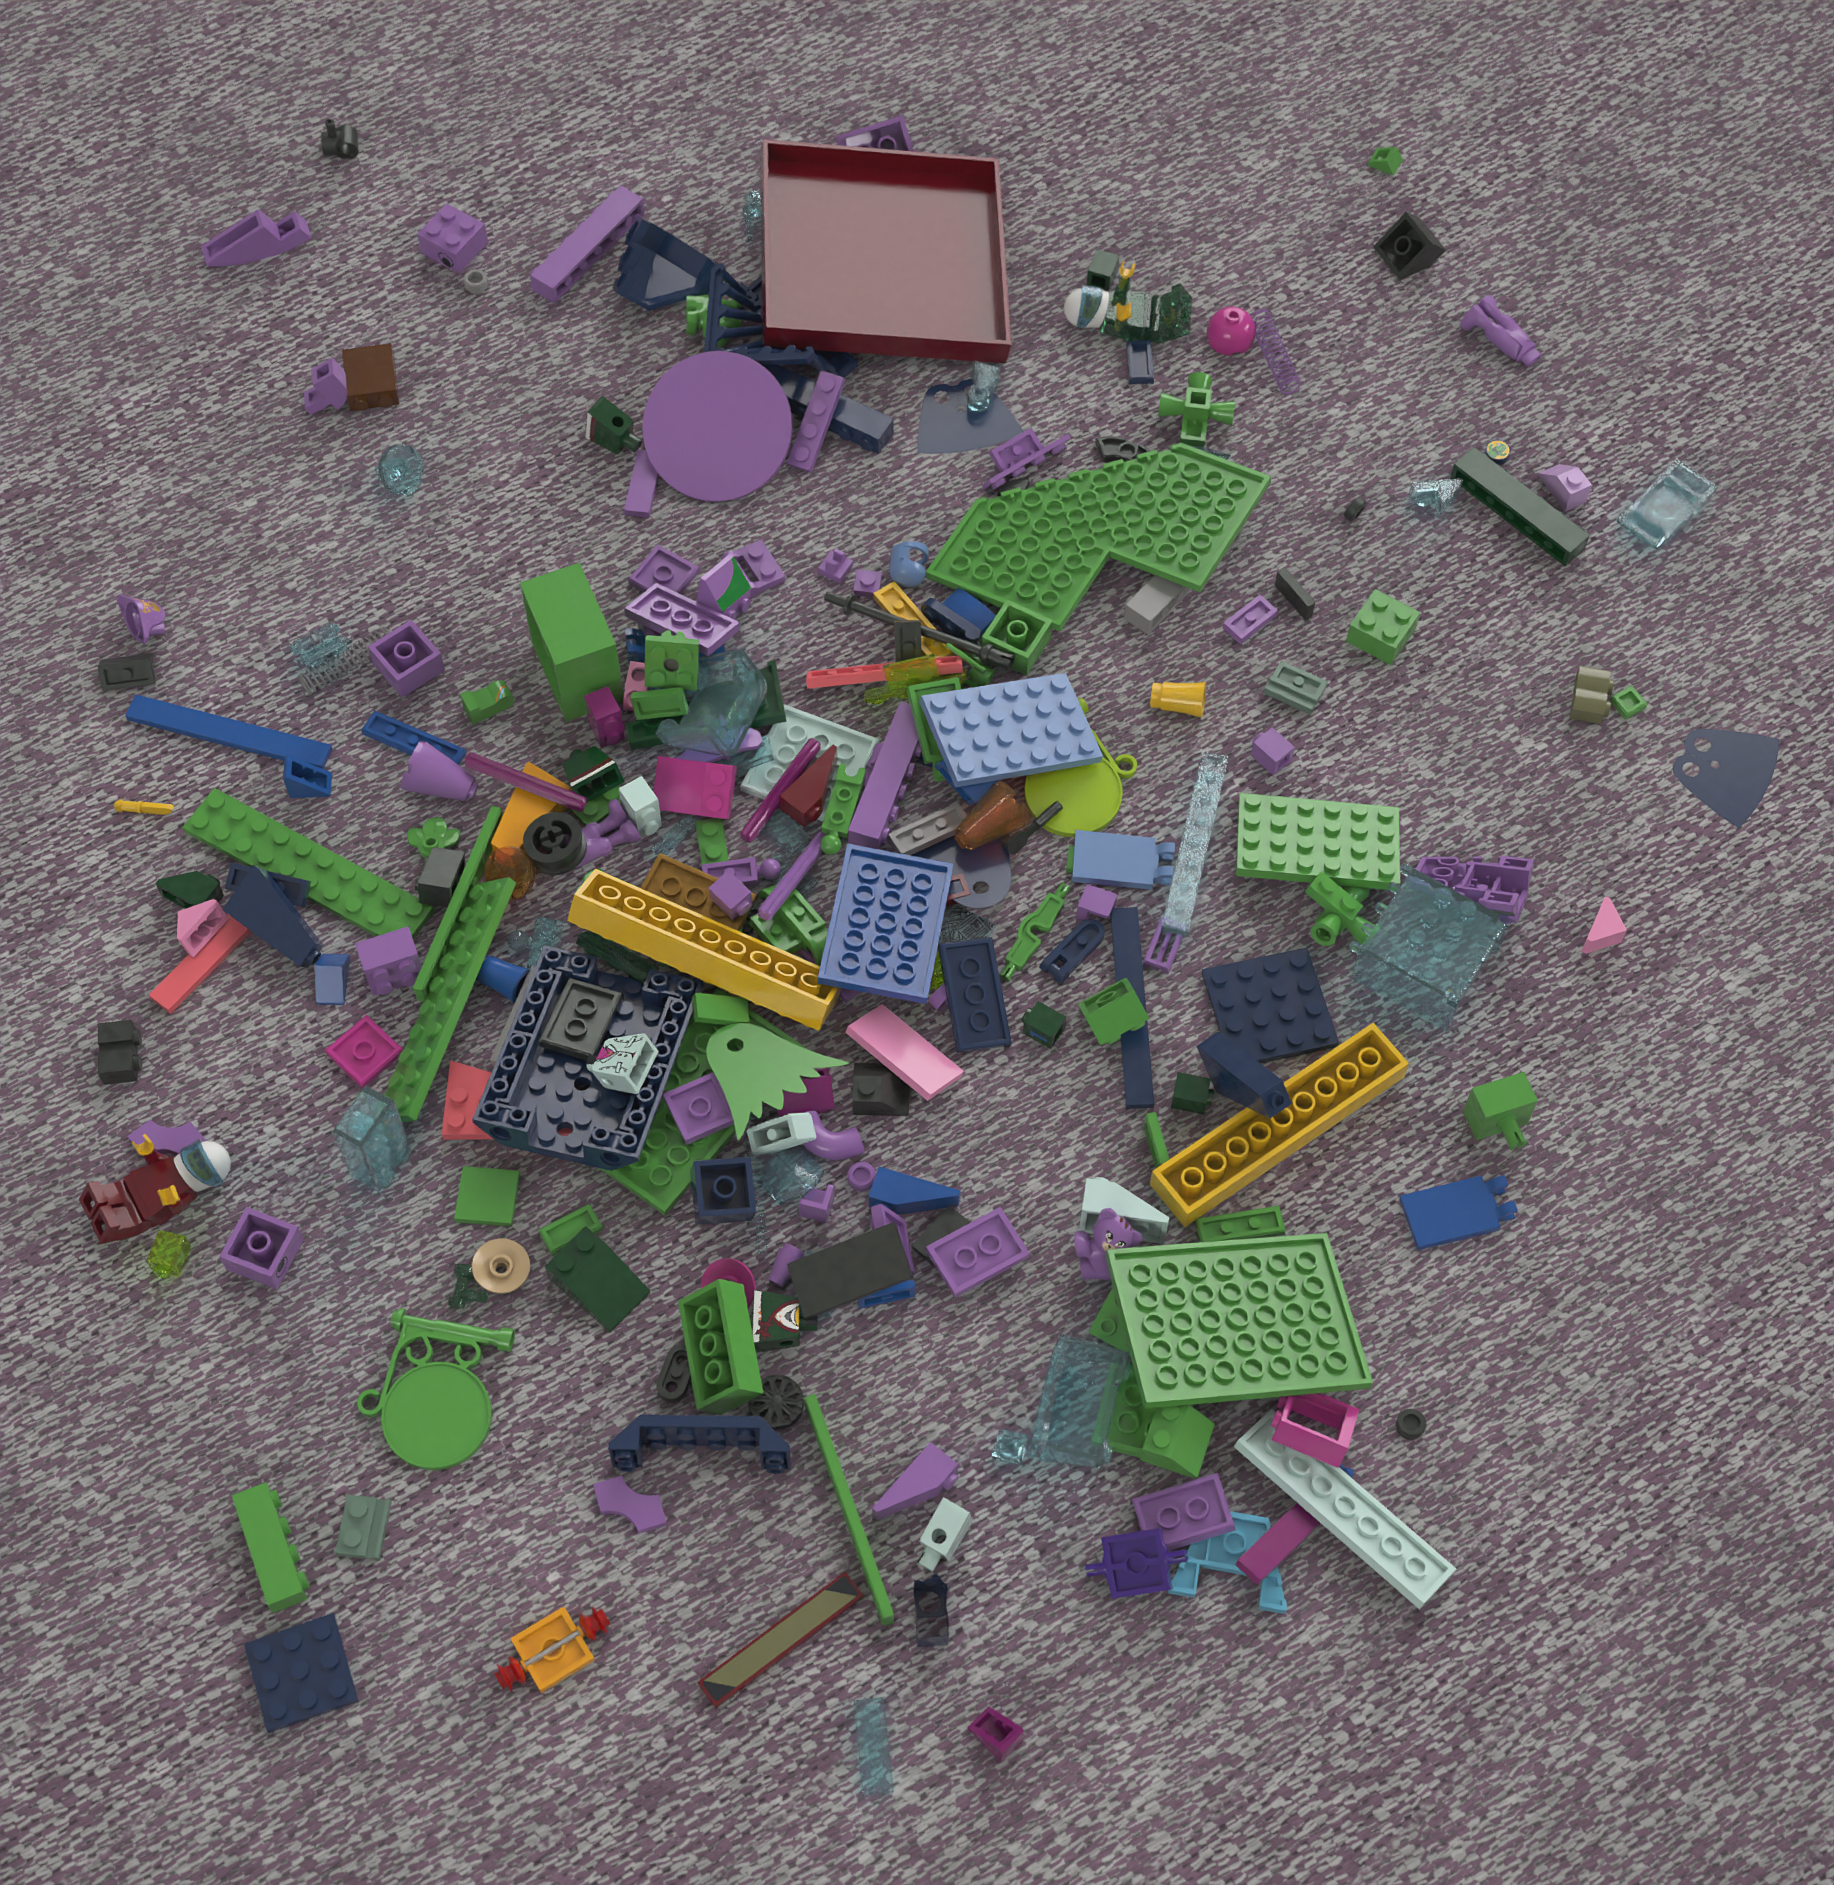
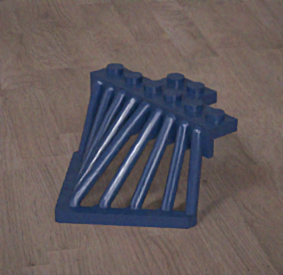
M719 263L711 269L704 352H733L749 357L761 365L806 364L818 370L819 373L824 371L844 377V379L859 366L858 362L848 352L814 350L810 346L806 347V349H796L794 345H789L787 348L763 346V340L724 350L717 348V344L722 338L763 335L762 275L747 287L742 282L739 284L728 273L723 264ZM726 295L751 311L729 308L725 304L721 305V299ZM727 317L762 323V325L725 328L724 326H719L720 318Z

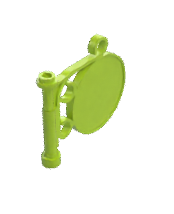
M1080 698L1078 702L1084 715H1086L1089 711L1088 705L1083 698ZM1092 730L1103 755L1101 762L1027 775L1024 788L1027 809L1035 820L1055 801H1058L1063 809L1043 826L1045 830L1059 836L1075 838L1076 830L1099 832L1106 828L1117 816L1123 795L1120 778L1129 779L1135 775L1137 770L1136 759L1129 754H1122L1116 757L1114 761L1096 733ZM1121 762H1127L1131 764L1132 769L1123 771L1117 765Z

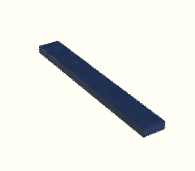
M1138 907L1113 908L1110 913L1115 981L1118 982L1127 978L1146 1011ZM1146 1020L1143 1027L1135 1031L1128 1030L1121 1034L1120 1038L1126 1109L1154 1108L1149 1034Z

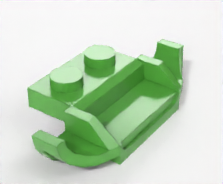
M777 885L759 891L758 897L760 900L767 898ZM796 888L771 920L765 921L763 918H759L758 914L750 917V926L765 943L790 954L802 948L805 952L811 950L815 963L818 966L821 965L828 934L826 922Z

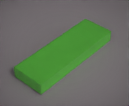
M1279 1206L1195 1219L1199 1242L1275 1237L1285 1235L1286 1232Z

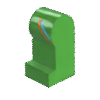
M502 680L495 681L486 688L484 687L473 693L468 690L460 694L463 708L473 725L511 707L515 701L505 681Z

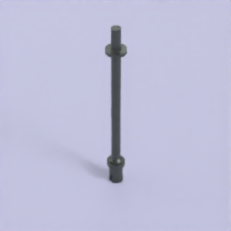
M827 591L824 596V601L843 607V613L846 616L851 615L854 611L893 626L894 621L907 620L857 602L856 594L853 593L848 598ZM921 625V636L945 645L950 643L959 650L979 656L981 663L985 665L990 663L1009 671L1012 668L1009 664H1014V654L995 649L992 644L982 647Z

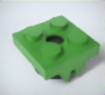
M670 630L665 631L661 636L646 635L645 687H682L683 690L697 691L699 639L685 638L682 631H678L676 635H671Z

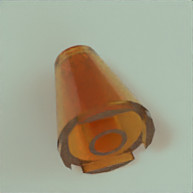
M1002 781L992 784L955 829L956 836L954 838L962 849H976L1024 828L1030 823V816L1023 802L1018 804L1013 798L1017 795L1014 790Z

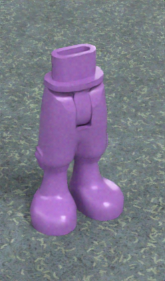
M1491 295L1485 296L1479 305L1475 304L1466 313L1460 323V327L1466 331L1473 329L1475 326L1485 330L1486 338L1503 353L1516 360L1517 363L1523 362L1527 367H1531L1542 356L1535 349L1536 344L1531 341L1512 317L1501 313L1496 306L1495 298Z
M616 798L608 804L609 815L599 824L596 822L589 823L581 829L587 841V851L584 859L576 868L602 856H607L613 850V846L624 842L636 843L641 839L634 824L630 819L628 820L626 813ZM620 827V829L608 837H603L604 834L608 833L609 831ZM570 836L567 839L568 844L570 843L572 836Z

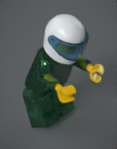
M1125 261L1121 263L1119 282L1112 291L1106 292L1101 287L1082 284L1081 288L1069 294L1064 304V314L1073 326L1079 328H1099L1101 326L1103 334L1128 341L1151 340V343L1160 344L1190 335L1191 317L1189 315H1191L1192 296L1181 283L1172 286V291L1163 295L1152 296V293H1146L1145 291H1130L1131 276L1135 270V263H1133L1131 269L1124 268Z

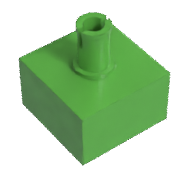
M1521 1072L1472 1088L1463 1113L1476 1140L1503 1132L1510 1150H1516L1515 1145L1519 1149L1527 1143L1519 1127L1528 1124L1538 1100L1525 1073Z

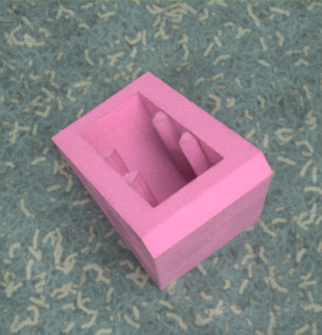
M1604 897L1581 952L1587 954L1622 942L1627 929L1609 897Z
M214 899L178 911L177 939L187 953L194 957L227 922L229 917L222 910L217 900Z

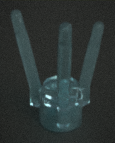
M757 190L750 191L744 196L746 206L742 210L745 215L748 243L752 242L750 214L754 216L761 215L760 191Z

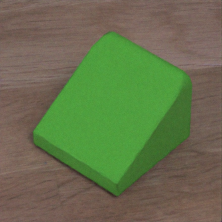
M1398 147L1377 148L1368 162V166L1394 175L1403 159Z

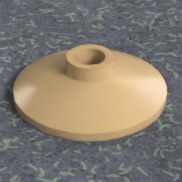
M494 1239L486 1242L476 1251L472 1261L473 1276L476 1282L489 1292L496 1294L510 1293L520 1288L527 1280L530 1272V1259L526 1250L517 1242L509 1239ZM503 1266L506 1268V1272L500 1274L496 1272V1269Z

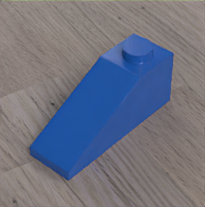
M879 1167L868 1196L869 1208L882 1204L897 1215L943 1209L949 1205L956 1207L960 1203L961 1190Z

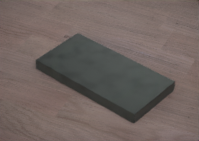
M894 1222L787 1264L803 1316L807 1320L914 1278L897 1225Z

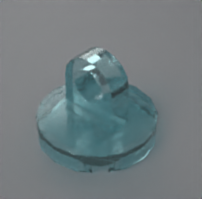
M394 444L384 451L379 464L374 470L388 491L393 494L408 495L416 491L421 485L424 464L421 455L415 448L403 444Z

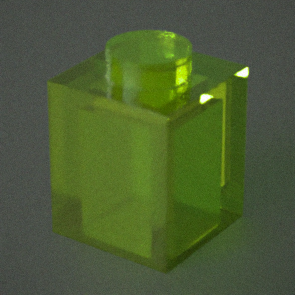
M158 1230L146 1261L156 1276L168 1279L170 1276L180 1278L192 1246L186 1236Z

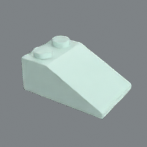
M1102 1177L1086 1178L1079 1231L1083 1230L1093 1234L1092 1228L1098 1221L1100 1211L1105 1208H1112L1117 1215L1124 1217L1130 1223L1133 1230L1138 1231L1142 1235V1241L1164 1244L1169 1223L1168 1216L1115 1182H1109V1180Z

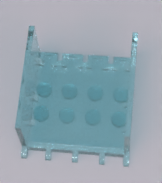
M1403 864L1400 872L1406 875L1407 878L1402 885L1395 882L1390 883L1388 889L1395 896L1388 906L1381 902H1378L1375 906V910L1382 914L1375 926L1369 923L1363 924L1361 929L1364 933L1368 934L1363 944L1352 941L1349 945V948L1358 954L1351 979L1439 1029L1448 1032L1459 1005L1457 1003L1461 1001L1469 988L1468 984L1473 982L1480 971L1481 963H1485L1490 953L1497 955L1508 925L1499 920L1501 915L1413 867Z

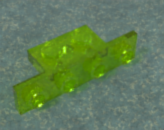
M935 654L883 665L887 686L864 691L865 703L881 704L887 701V698L896 696L899 699L907 698L906 689L908 686L956 677L959 678L961 685L963 681L967 680L966 668H963V673L940 675Z

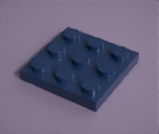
M334 1613L244 1644L268 1733L359 1702Z

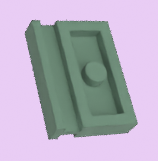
M1281 660L1269 683L1265 686L1264 694L1311 715L1327 688L1328 681Z
M347 1494L335 1551L337 1556L369 1558L380 1561L392 1503L390 1499L382 1500L375 1497Z

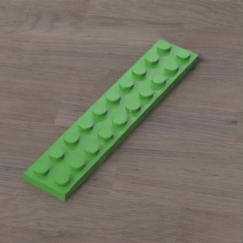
M216 788L211 791L182 827L188 835L245 866L253 867V865H256L270 872L311 881L307 900L375 937L408 926L414 939L435 912L434 906L419 903V898Z
M506 877L478 883L470 890L467 906L460 913V921L456 931L449 939L450 944L446 954L440 960L437 976L430 983L428 997L419 1009L420 1014L409 1032V1040L399 1056L397 1068L388 1081L389 1086L385 1096L378 1104V1112L374 1119L378 1123L387 1125L417 1120L516 885V882L511 878Z

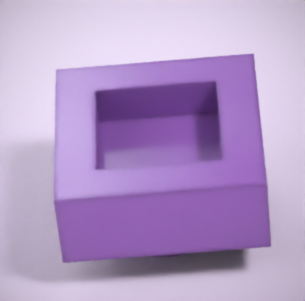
M857 569L853 594L873 598V593L880 590L882 572Z

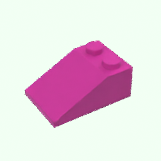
M658 756L653 793L658 798L660 810L730 819L737 766Z

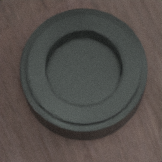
M1360 496L1357 497L1346 509L1343 516L1350 522H1353L1364 511L1367 502Z
M1415 1409L1403 1410L1396 1420V1430L1399 1435L1408 1440H1415L1423 1435L1426 1429L1424 1415Z

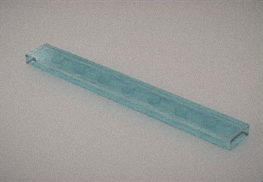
M1204 751L1202 753L1161 931L1188 936L1226 772L1228 756Z

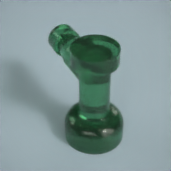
M461 1263L455 1264L453 1273L457 1278L453 1296L448 1300V1305L453 1308L464 1309L466 1301L486 1303L488 1299L487 1292L466 1290L468 1282L475 1279L472 1266Z

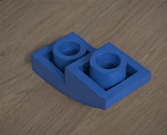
M957 588L942 603L980 630V637L986 632L996 617L980 601L961 588Z

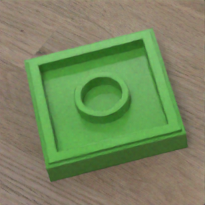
M463 1166L454 1217L455 1222L512 1227L520 1171Z

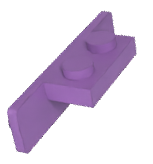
M1030 428L991 450L989 455L1000 473L987 480L982 485L983 489L986 490L992 486L993 490L1006 483L1004 478L1011 474L1013 478L1021 475L1026 471L1025 466L1030 463L1033 466L1040 464L1047 459L1045 455L1051 451L1053 455L1059 453L1066 448L1065 443L1070 439L1069 434L1043 448L1033 429Z

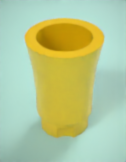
M1206 682L1153 683L1150 706L1152 708H1161L1162 711H1173L1203 718Z

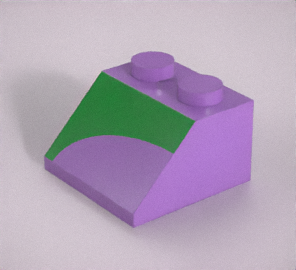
M729 554L700 578L697 602L735 620L739 614L745 613L751 604V599H749L751 586L734 556Z

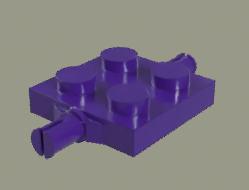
M1162 1528L1101 1537L1104 1552L1102 1562L1086 1564L1085 1570L1097 1569L1086 1572L1087 1577L1105 1575L1110 1586L1111 1598L1114 1599L1173 1589L1170 1575L1171 1564L1188 1562V1556L1176 1558L1177 1556L1186 1555L1187 1550L1169 1552L1165 1546Z

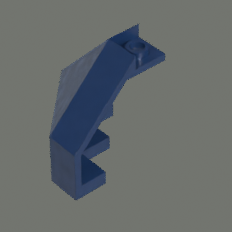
M637 215L625 239L624 244L628 245L625 253L623 252L617 269L621 271L619 279L614 281L613 290L648 311L685 301L686 296L709 294L711 269L718 263L666 230Z

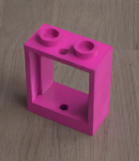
M1322 1393L1280 1397L1276 1407L1280 1408L1281 1411L1276 1410L1270 1425L1275 1428L1272 1441L1339 1468L1349 1448L1359 1409ZM1290 1411H1295L1337 1429L1335 1438H1330L1288 1420Z

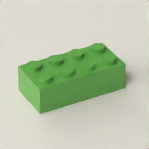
M718 1279L679 1300L678 1305L697 1411L722 1415L764 1394L744 1285Z

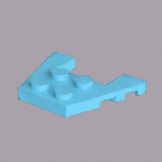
M1230 1511L1236 1530L1191 1544L1185 1555L1188 1556V1562L1180 1563L1172 1579L1173 1589L1168 1590V1593L1195 1598L1199 1568L1245 1575L1235 1563L1271 1528L1269 1518ZM1278 1566L1261 1582L1258 1609L1285 1614L1287 1604L1286 1599H1284L1283 1584Z

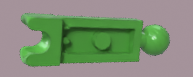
M844 763L839 765L821 827V833L828 834L820 842L822 851L827 855H834L839 852L842 844L839 837L848 838V829L854 817L866 779V770L863 767L859 768L857 774L851 777L845 773L846 765Z

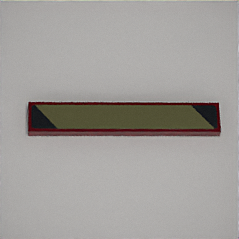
M846 1572L842 1573L697 1682L698 1686L715 1709H717L863 1599V1594Z

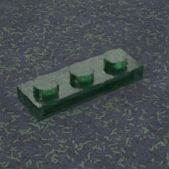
M588 930L579 934L576 944L583 947L587 954L600 957L611 968L620 969L629 974L628 976L632 980L644 983L650 969L659 970V967L618 943L607 940Z

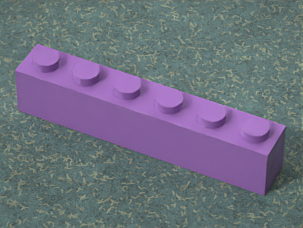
M621 185L614 192H611L607 199L599 207H596L592 214L584 222H581L577 229L569 237H566L562 244L554 252H551L539 267L532 271L530 275L532 290L549 301L556 303L631 228L637 215L642 217L645 214L643 198Z
M900 701L849 826L848 843L880 850L882 843L887 844L888 834L891 832V829L888 827L891 821L895 822L899 813L898 802L905 799L908 790L906 782L908 778H913L916 770L915 759L922 754L909 703Z

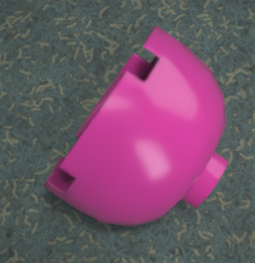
M1225 307L1217 311L1211 317L1207 326L1206 336L1209 340V345L1215 351L1224 355H1233V353L1238 352L1242 354L1249 350L1255 339V324L1249 313L1238 307Z

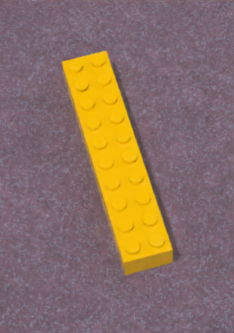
M595 869L574 894L567 921L576 924L582 929H587L601 935L607 940L624 945L630 950L647 955L655 961L672 966L680 972L695 976L705 983L713 984L727 990L731 994L752 1001L756 1005L775 1011L781 1016L798 1021L806 1027L819 1031L837 1003L841 988L817 983L820 966L600 870Z
M1371 1023L1284 1082L1292 1102L1291 1105L1270 1119L1249 1108H1245L1153 1170L1150 1186L1180 1223L1186 1227L1194 1222L1195 1219L1219 1205L1405 1077L1409 1063L1374 1023Z

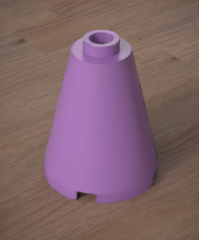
M424 741L417 744L408 762L410 764L407 773L404 772L401 782V789L409 792L464 802L467 801L468 797L474 798L479 784L475 783V776Z

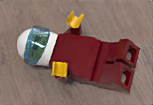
M146 1134L143 1135L145 1141L142 1144H136L133 1141V1147L144 1157L147 1165L131 1171L129 1175L123 1177V1180L115 1183L100 1185L99 1181L88 1182L79 1198L88 1219L92 1220L91 1225L100 1244L135 1237L148 1231L151 1227L162 1225L173 1216L180 1214L197 1198L196 1192L221 1185L227 1177L231 1166V1159L227 1150L214 1141L203 1142L199 1138L183 1147L180 1154L176 1157H168L156 1151L154 1144ZM94 1201L95 1205L92 1208L90 1203ZM104 1224L106 1225L105 1230L102 1229V1225Z

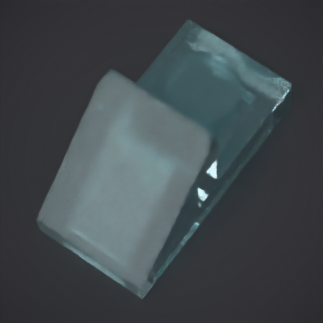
M1461 479L1411 482L1408 494L1409 505L1418 504L1425 506L1434 503L1437 518L1439 519L1458 498L1462 481Z

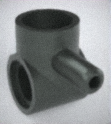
M327 119L325 121L327 131L321 132L323 155H337L342 159L356 157L358 155V131L350 125H341L336 128L334 120Z

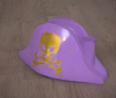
M118 594L117 603L130 633L136 640L145 644L148 643V639L151 636L165 633V612L161 606L149 600Z

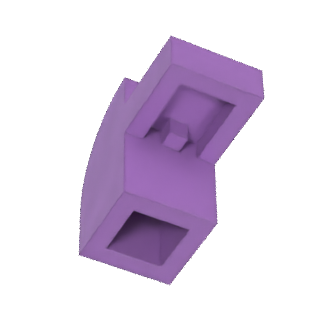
M330 358L312 369L314 387L304 392L305 410L310 415L325 409L330 404L338 410L346 402L347 383L345 371L333 358Z

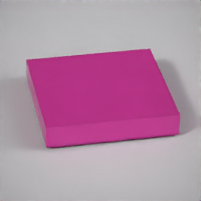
M365 1015L324 1051L330 1059L363 1089L399 1058L403 1049L369 1016Z

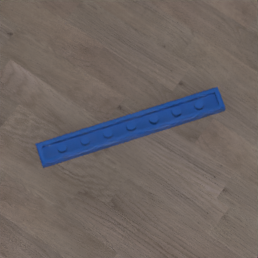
M135 694L125 715L128 721L284 761L286 755H290L324 769L333 750L331 744Z

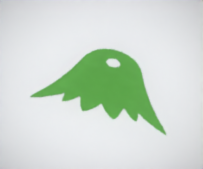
M733 1023L718 1029L711 1036L706 1047V1055L710 1067L718 1079L729 1104L738 1141L746 1129L750 1112L758 1119L761 1118L762 1102L781 1110L784 1104L782 1090L793 1093L807 1092L800 1075L804 1077H820V1074L813 1068H829L849 1064V1062L805 1049L762 1027L750 1023ZM732 1039H740L744 1046L740 1051L732 1052L727 1048V1043Z

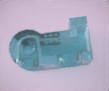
M976 362L973 368L974 384L968 389L967 405L971 411L981 413L989 407L999 383V368Z

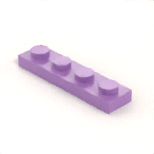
M824 371L820 372L787 461L789 466L812 473L846 381L844 377Z

